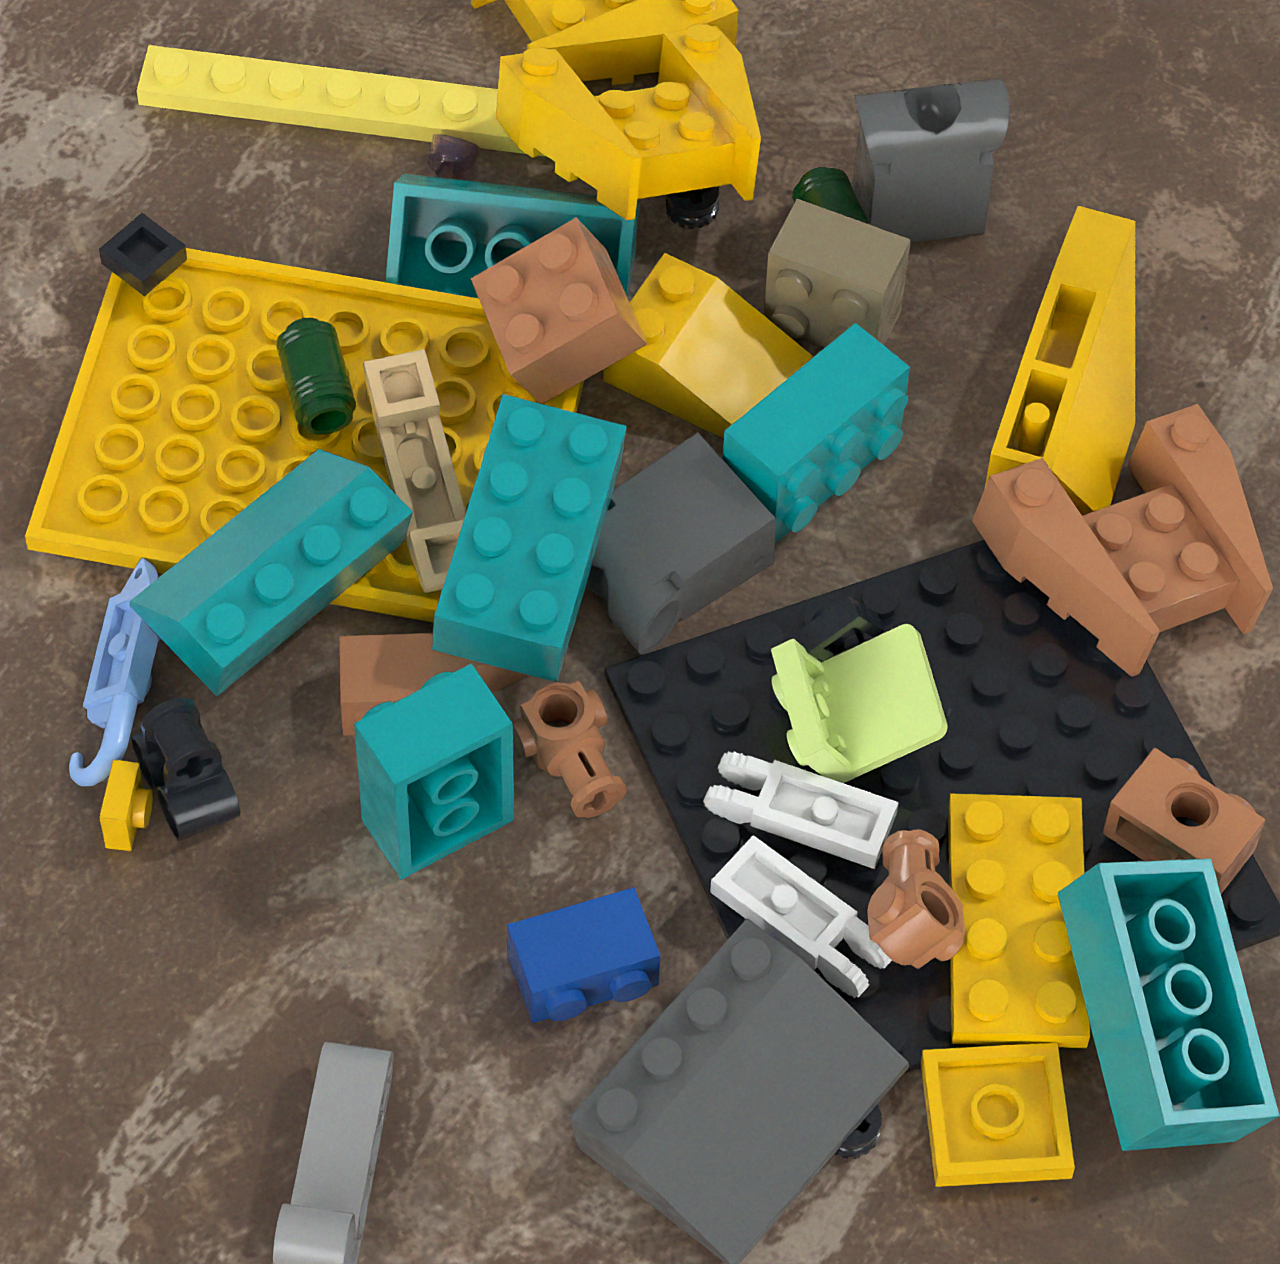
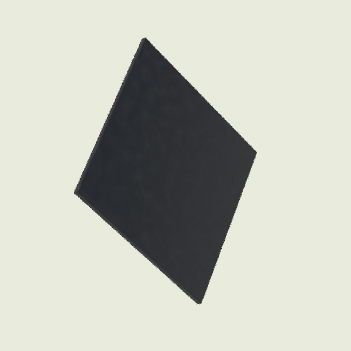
M985 540L606 667L604 670V675L727 940L746 919L710 892L711 880L753 835L857 911V918L867 925L869 901L874 892L889 876V871L883 866L882 852L875 869L752 827L751 822L738 824L727 820L725 817L721 818L717 814L714 815L712 811H708L703 802L708 789L714 785L728 786L729 789H736L759 797L762 789L750 790L722 777L723 775L719 773L718 766L724 753L727 754L728 751L734 753V751L739 754L743 753L744 756H752L772 764L774 760L820 775L809 765L801 766L789 747L787 731L793 728L788 711L780 704L772 686V676L777 674L771 649L793 638L803 646L796 632L813 621V615L819 608L829 602L842 600L847 596L875 611L887 632L903 624H909L920 633L948 727L946 734L941 739L851 779L844 784L898 802L897 814L888 836L901 830H923L932 834L939 843L940 861L935 870L948 885V803L950 793L1081 798L1084 873H1086L1098 863L1144 861L1104 835L1103 830L1111 801L1154 748H1157L1170 758H1179L1188 762L1198 771L1201 778L1215 786L1148 661L1146 660L1140 674L1131 677L1096 647L1099 639L1071 615L1064 620L1048 607L1049 597L1026 578L1020 583L1002 567ZM1175 818L1185 826H1199L1197 822L1190 818ZM1252 854L1221 894L1236 952L1280 936V903ZM843 938L834 949L861 969L869 980L867 989L859 997L856 996L855 998L851 995L848 996L847 993L842 992L840 988L827 981L818 967L814 970L909 1062V1068L905 1073L921 1068L920 1061L923 1050L981 1046L952 1044L950 959L940 961L934 957L920 969L912 965H901L892 960L885 969H879V967H874L871 963L869 964L868 961L855 954Z

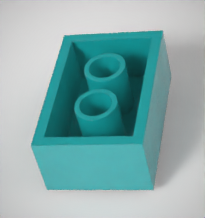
M857 323L849 327L724 431L722 459L775 517V543L790 530L796 533L806 527L815 516L818 507L833 494L841 496L846 493L857 481L863 468L875 458L879 460L887 458L898 447L903 438V431L901 429L904 409L908 403V396L906 394L910 366Z
M472 663L453 673L442 672L433 676L424 683L420 690L395 703L383 702L370 709L360 721L354 723L362 821L400 880L514 821L513 723Z

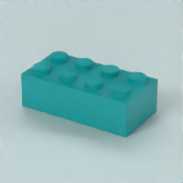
M502 395L434 615L432 650L558 682L621 466L627 426Z
M1212 859L1098 863L1057 892L1122 1151L1236 1142L1280 1117Z

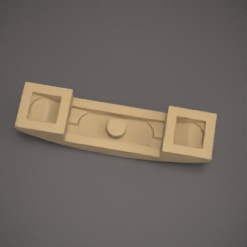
M425 349L365 361L363 368L391 489L413 511L405 539L423 591L428 593L443 589L466 510L439 416L440 403Z

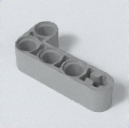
M325 1042L323 1044L291 1204L284 1203L282 1205L277 1221L273 1247V1264H357L393 1072V1051Z

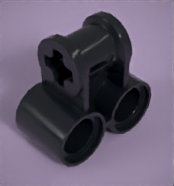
M174 698L157 705L149 711L142 720V732L131 736V742L141 772L152 790H156L163 814L174 837L181 841L240 817L239 802L232 783L222 766V755L217 745L208 741L201 725L200 713L194 701L188 698Z

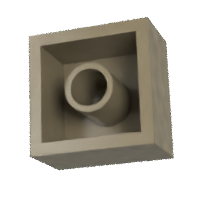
M796 199L768 253L763 315L790 338H800L822 347L828 346L854 323H857L881 344L885 345L902 309L911 239Z

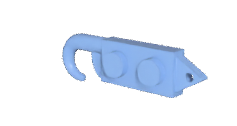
M141 558L121 593L109 598L83 707L87 709V718L91 723L105 729L100 750L89 766L83 767V755L81 753L75 752L71 755L69 764L70 777L79 786H94L104 781L110 775L113 760H122L128 746L137 705L144 702V698L151 687V669L157 644L161 638L129 606L130 600L158 579L155 565L144 558Z

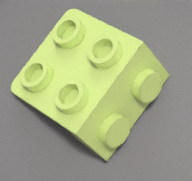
M909 624L898 626L824 662H820L816 657L807 653L806 649L794 638L771 649L777 674L772 676V686L780 704L788 711L793 728L787 731L789 747L801 766L809 765L823 777L845 783L941 739L947 732V721L921 635Z

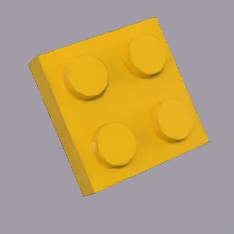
M1057 1042L922 1051L920 1062L935 1187L1072 1179L1075 1165Z

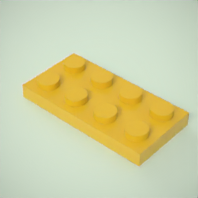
M950 793L948 803L949 886L963 905L965 926L963 943L958 952L950 959L952 1044L1019 1045L1057 1042L1058 1047L1087 1048L1090 1039V1021L1057 893L1084 874L1081 798Z

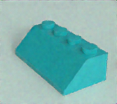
M403 174L394 182L385 282L479 299L471 278L577 217L606 248L625 294L629 298L641 200H637L635 219L625 220L596 200L597 195Z
M318 449L130 600L129 606L217 697L399 547L405 540L413 511L370 467Z

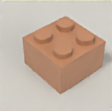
M577 217L471 278L510 375L540 404L549 401L647 345L606 248Z

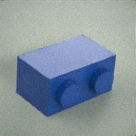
M634 887L507 924V955L532 1023L548 1018L552 1021L568 1020L581 1014L588 1006L612 999L617 1002L632 1001L646 994L650 988L659 985L660 953Z

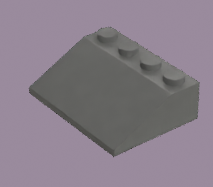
M747 918L569 1118L577 1147L723 1262L726 1264H740L837 1152L847 1137L862 1123L909 1068V1062L801 957Z

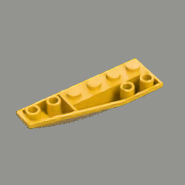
M1077 206L1035 319L991 451L985 487L990 476L1043 458L1083 516L1111 506L1135 427V221Z

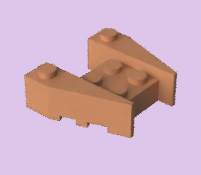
M1198 404L1146 422L1127 465L1145 494L1082 516L1047 463L1041 458L990 476L972 520L1002 567L1020 583L1026 578L1049 597L1048 607L1064 620L1070 615L1099 639L1096 647L1131 677L1140 674L1159 633L1225 608L1243 635L1251 632L1273 590L1231 450Z

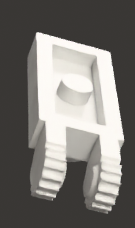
M729 751L727 754L724 753L718 766L719 773L723 775L722 777L750 790H762L759 797L736 789H729L728 786H710L703 801L708 811H712L714 815L717 814L721 818L725 817L727 820L738 824L751 822L752 827L875 869L882 852V844L887 839L895 820L898 802L774 760L772 764L752 756H744L743 753L739 754L735 751L734 753Z
M754 835L711 880L710 892L745 919L748 918L801 957L812 969L815 970L818 967L827 981L840 988L848 996L859 997L869 986V980L861 969L834 949L843 938L855 954L868 961L869 964L871 963L874 967L885 969L892 961L878 944L869 939V927L857 918V911Z

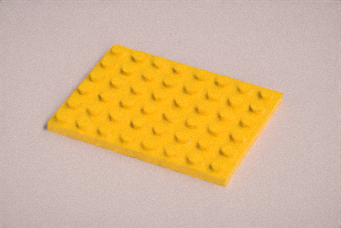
M186 248L187 260L146 296H143L112 272L25 534L27 548L33 551L135 569L140 559L144 558L155 565L157 573L164 574L318 449L370 467L391 489L363 368L365 361L425 349L440 403L439 416L466 511L502 395L535 403L539 402L510 375L478 298ZM316 318L319 321L330 323L337 332L355 397L356 408L350 424L331 434L316 435L309 433L295 418L276 341L279 335L286 330L287 326L298 319ZM584 381L543 403V405L576 413ZM405 539L399 547L330 604L434 623V615L442 590L424 593Z

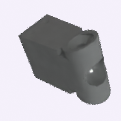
M999 78L854 95L860 117V126L852 184L869 225L911 239L910 243L984 234L994 166L992 152L997 151L1002 145L1009 122V98L1004 82Z
M696 433L613 490L585 587L605 600L609 619L639 654H647L653 651L669 635L679 618L687 619L775 563V517L699 433Z

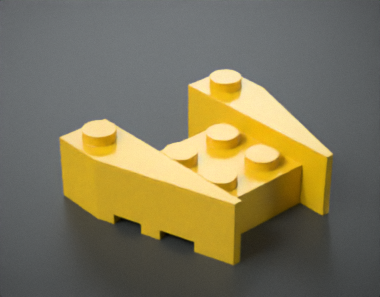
M471 0V5L476 9L496 0ZM504 0L532 41V43L527 44V50L531 48L556 49L581 81L611 78L612 85L633 83L634 75L659 72L663 33L686 30L689 26L695 24L717 25L735 47L737 43L739 10L732 0Z
M695 24L689 26L686 30L663 33L658 85L655 87L626 92L609 90L599 96L591 94L556 49L531 48L521 54L500 56L496 120L518 149L530 157L534 158L542 153L555 162L554 173L568 182L577 180L579 177L597 189L596 200L625 220L635 219L637 199L731 184L744 201L753 200L761 135L742 55L717 25Z

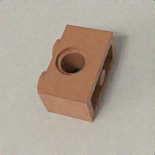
M1154 748L1111 801L1103 834L1144 861L1211 858L1220 893L1222 894L1256 850L1266 819L1257 814L1254 808L1242 797L1231 793L1226 794L1201 778L1198 771L1188 762L1179 758H1170L1157 748ZM1187 817L1197 822L1199 826H1185L1175 818Z

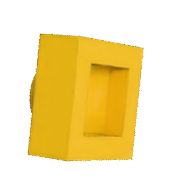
M113 760L100 812V822L106 848L132 852L137 828L146 829L149 824L153 794L152 790L144 789L139 763Z

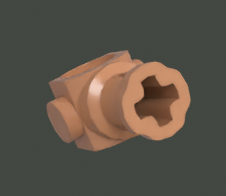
M580 681L571 684L556 682L541 687L535 692L530 701L520 705L521 718L512 722L514 745L523 759L532 756L538 768L548 771L552 776H562L573 796L570 805L576 817L592 818L611 810L625 797L627 792L625 783L621 777L612 775L601 755L606 744L598 728L607 725V715L595 690L585 691ZM554 720L570 723L568 726L561 728L547 725L548 722Z
M923 830L898 831L888 836L882 844L883 866L889 871V876L874 892L869 901L867 910L869 939L878 944L882 951L894 962L901 965H912L920 969L934 957L940 961H947L958 952L965 935L963 905L956 893L935 870L940 861L938 840L932 834Z

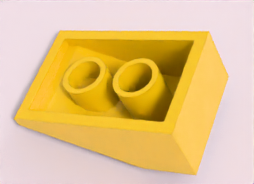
M664 253L630 301L631 308L647 345L603 369V381L724 439V431L814 356L719 278Z

